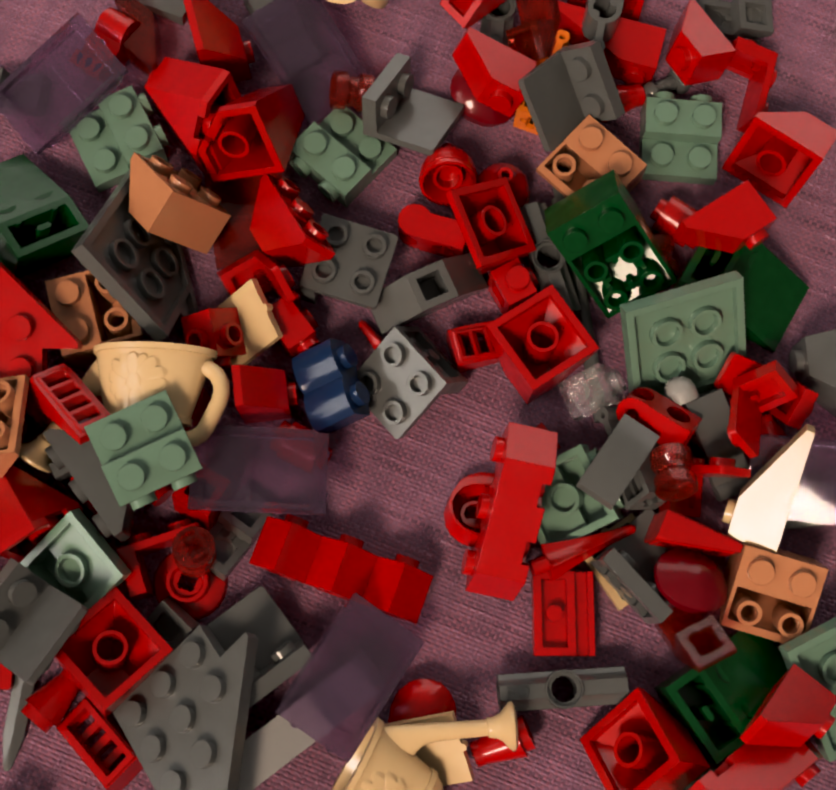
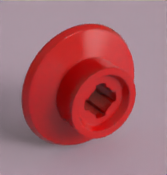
M187 546L171 552L160 563L154 577V593L158 603L171 596L195 620H199L212 614L221 605L227 592L228 577L225 581H222L192 559L191 553L196 546ZM186 574L194 575L198 578L194 586L195 589L192 591L181 588L185 578L184 575Z

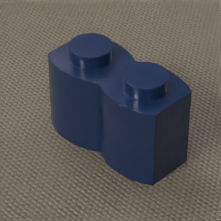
M329 338L292 358L294 376L304 395L306 414L311 426L317 433H333L370 415L368 404L370 402V394L366 386L357 378V355L346 341Z

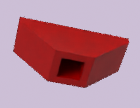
M266 174L260 178L250 225V231L262 252L292 267L331 260L336 253L327 241L329 234L313 219V209L300 199V189L285 177H281L279 180L270 174Z

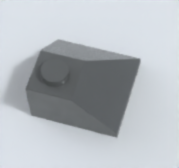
M836 329L805 336L796 343L789 353V368L792 373H795L797 381L819 394L816 402L836 418Z

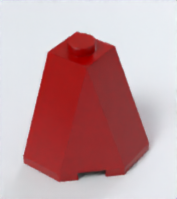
M165 57L160 65L150 73L144 88L198 168L208 174L198 153L200 144L219 107L240 98L241 95L229 71Z
M292 84L257 89L219 107L198 149V153L213 182L285 172L305 117Z
M12 465L3 478H0V556L21 562L70 510L80 508L88 519L93 514L87 507Z

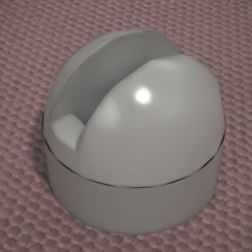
M685 376L671 378L664 387L665 397L680 406L700 397L696 385Z

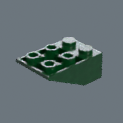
M24 154L0 162V260L3 265L17 278H20L74 255L71 250L86 231L89 224L71 197Z
M614 170L544 210L547 235L607 318L620 313L621 304L654 295L678 282L634 199Z
M762 243L752 250L744 246L733 254L697 246L673 289L736 270L744 277L746 338L773 353L809 287Z
M735 630L654 689L671 714L688 729L706 761L718 764L745 744L739 737L772 687L788 670L781 652L772 640Z

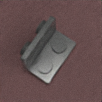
M600 40L564 46L518 81L546 152L554 151L589 114L598 122L616 120L625 113Z
M396 53L362 96L363 134L430 156L441 146L463 115L464 105L413 89L414 75L411 74V57Z
M323 213L320 225L328 232L327 241L336 254L331 260L305 265L299 282L301 300L316 304L318 296L321 294L375 310L397 247L398 236Z
M394 326L357 371V378L366 386L370 394V402L368 403L370 411L395 439L403 438L440 395L459 393L468 383V380L418 326Z
M643 510L630 523L636 527L634 534L606 547L590 562L646 624L662 623L673 612L668 606L669 602L659 592L654 579V566L658 557L671 550V548L644 543L652 518L656 514L653 510Z
M12 558L0 571V663L32 686L50 668L53 658L66 640L77 631L88 608L48 584Z
M261 585L205 625L211 628L225 652L245 632L256 634L258 637L249 708L314 659L308 646L264 586Z

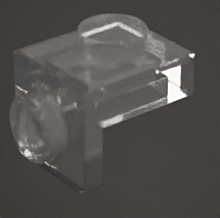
M597 363L557 384L569 414L574 421H580L596 413L602 406H610L612 404L618 406L621 400L625 398L623 392L627 389L617 369L613 370L611 367L601 363Z

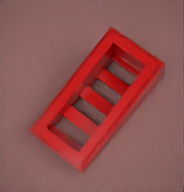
M492 321L464 325L446 331V340L453 364L460 373L499 363L497 354L486 331V325ZM484 336L489 352H481L477 337ZM463 341H470L474 355H466Z
M64 363L34 374L29 379L31 403L80 445L90 441L84 429L85 426L111 415L78 375ZM89 417L92 418V419H90V420H88V421H86V422H84V423H81V424L78 423V422H80V421H82V420H84V419H86V418H89Z
M667 509L653 516L644 539V543L671 549L684 548L717 557H727L741 553L743 548L741 542L672 509Z
M87 697L56 727L107 790H123L143 769L120 726L109 715L105 718ZM92 716L95 721L79 735L76 730ZM103 729L106 733L90 747L88 743ZM115 743L117 747L102 760L100 756ZM121 761V763L114 770H112Z

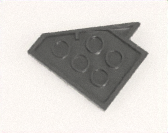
M129 169L71 252L83 267L89 270L106 288L109 294L137 321L138 325L158 342L168 337L174 324L184 334L181 318L199 312L182 246L147 232L129 213Z
M199 625L113 712L155 790H238L258 646L256 634L245 632L225 652L211 628Z

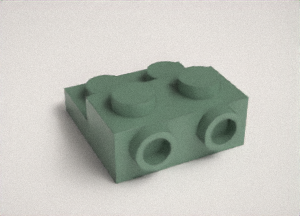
M132 85L97 100L100 108L65 123L99 193L120 183L130 169V159L134 152L149 159L152 155H157L169 162L163 149L170 145L160 124L152 127L148 116L154 114L149 101L144 92L136 95Z
M659 91L654 93L653 97H646L640 112L639 158L647 164L642 180L714 185L717 180L718 143L722 138V102H712V97L707 94L693 95L689 100L675 99V95L669 91Z
M340 103L319 125L314 121L296 139L289 163L301 177L306 178L309 176L318 183V189L331 202L338 200L347 208L397 156V149L389 142L364 135L363 120L344 104Z
M166 390L84 427L120 507L130 504L132 510L135 511L158 500L155 491L171 484L175 492L198 481L195 473L203 469Z
M579 444L557 456L551 486H545V492L542 497V506L545 508L537 537L540 544L584 537L624 518L620 510L625 507L621 496L612 510H610L576 487V484L599 452L597 448L590 450L587 444Z
M80 508L70 510L20 562V564L48 584L88 609L113 588L118 587L132 573Z

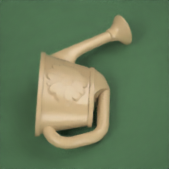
M117 341L94 345L93 353L97 356V359L81 380L95 397L102 396V404L110 414L166 390L183 427H191L193 412L205 380L208 378L213 385L211 400L196 428L186 431L193 447L199 446L208 440L214 432L230 396L229 379L224 370L213 362L217 359V351L196 345L156 341ZM53 421L45 429V431L49 428L62 430ZM43 433L31 442L21 443L19 457L42 472L52 473L49 464L53 462L45 451L50 446V443Z
M508 701L500 713L481 720L384 726V721L377 717L358 741L331 790H444L438 776V771L433 767L429 768L416 756L417 751L429 743L488 736L489 738L502 741L514 752L518 748V721L515 705L512 701Z

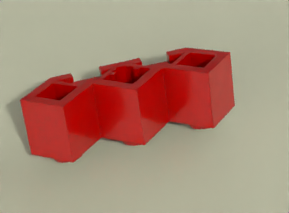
M509 422L502 437L495 436L490 452V461L496 462L494 480L487 494L481 493L479 495L475 517L481 519L480 535L472 550H465L461 565V574L467 575L465 591L514 601L524 586L530 567L526 563V555L530 548V542L536 543L545 511V508L542 506V497L545 492V486H551L556 469L557 432Z
M286 514L284 520L267 516L250 559V564L289 580L312 586L319 591L370 607L372 610L417 624L433 579L432 575L418 569L420 564L418 560L401 554H396L395 560L377 556L362 549L364 541L346 534H341L339 540L321 536L307 529L309 525L307 520L291 514Z
M809 740L801 747L744 744L728 756L725 762L715 771L710 770L688 790H784L795 782L802 788L821 771L816 763L824 756Z

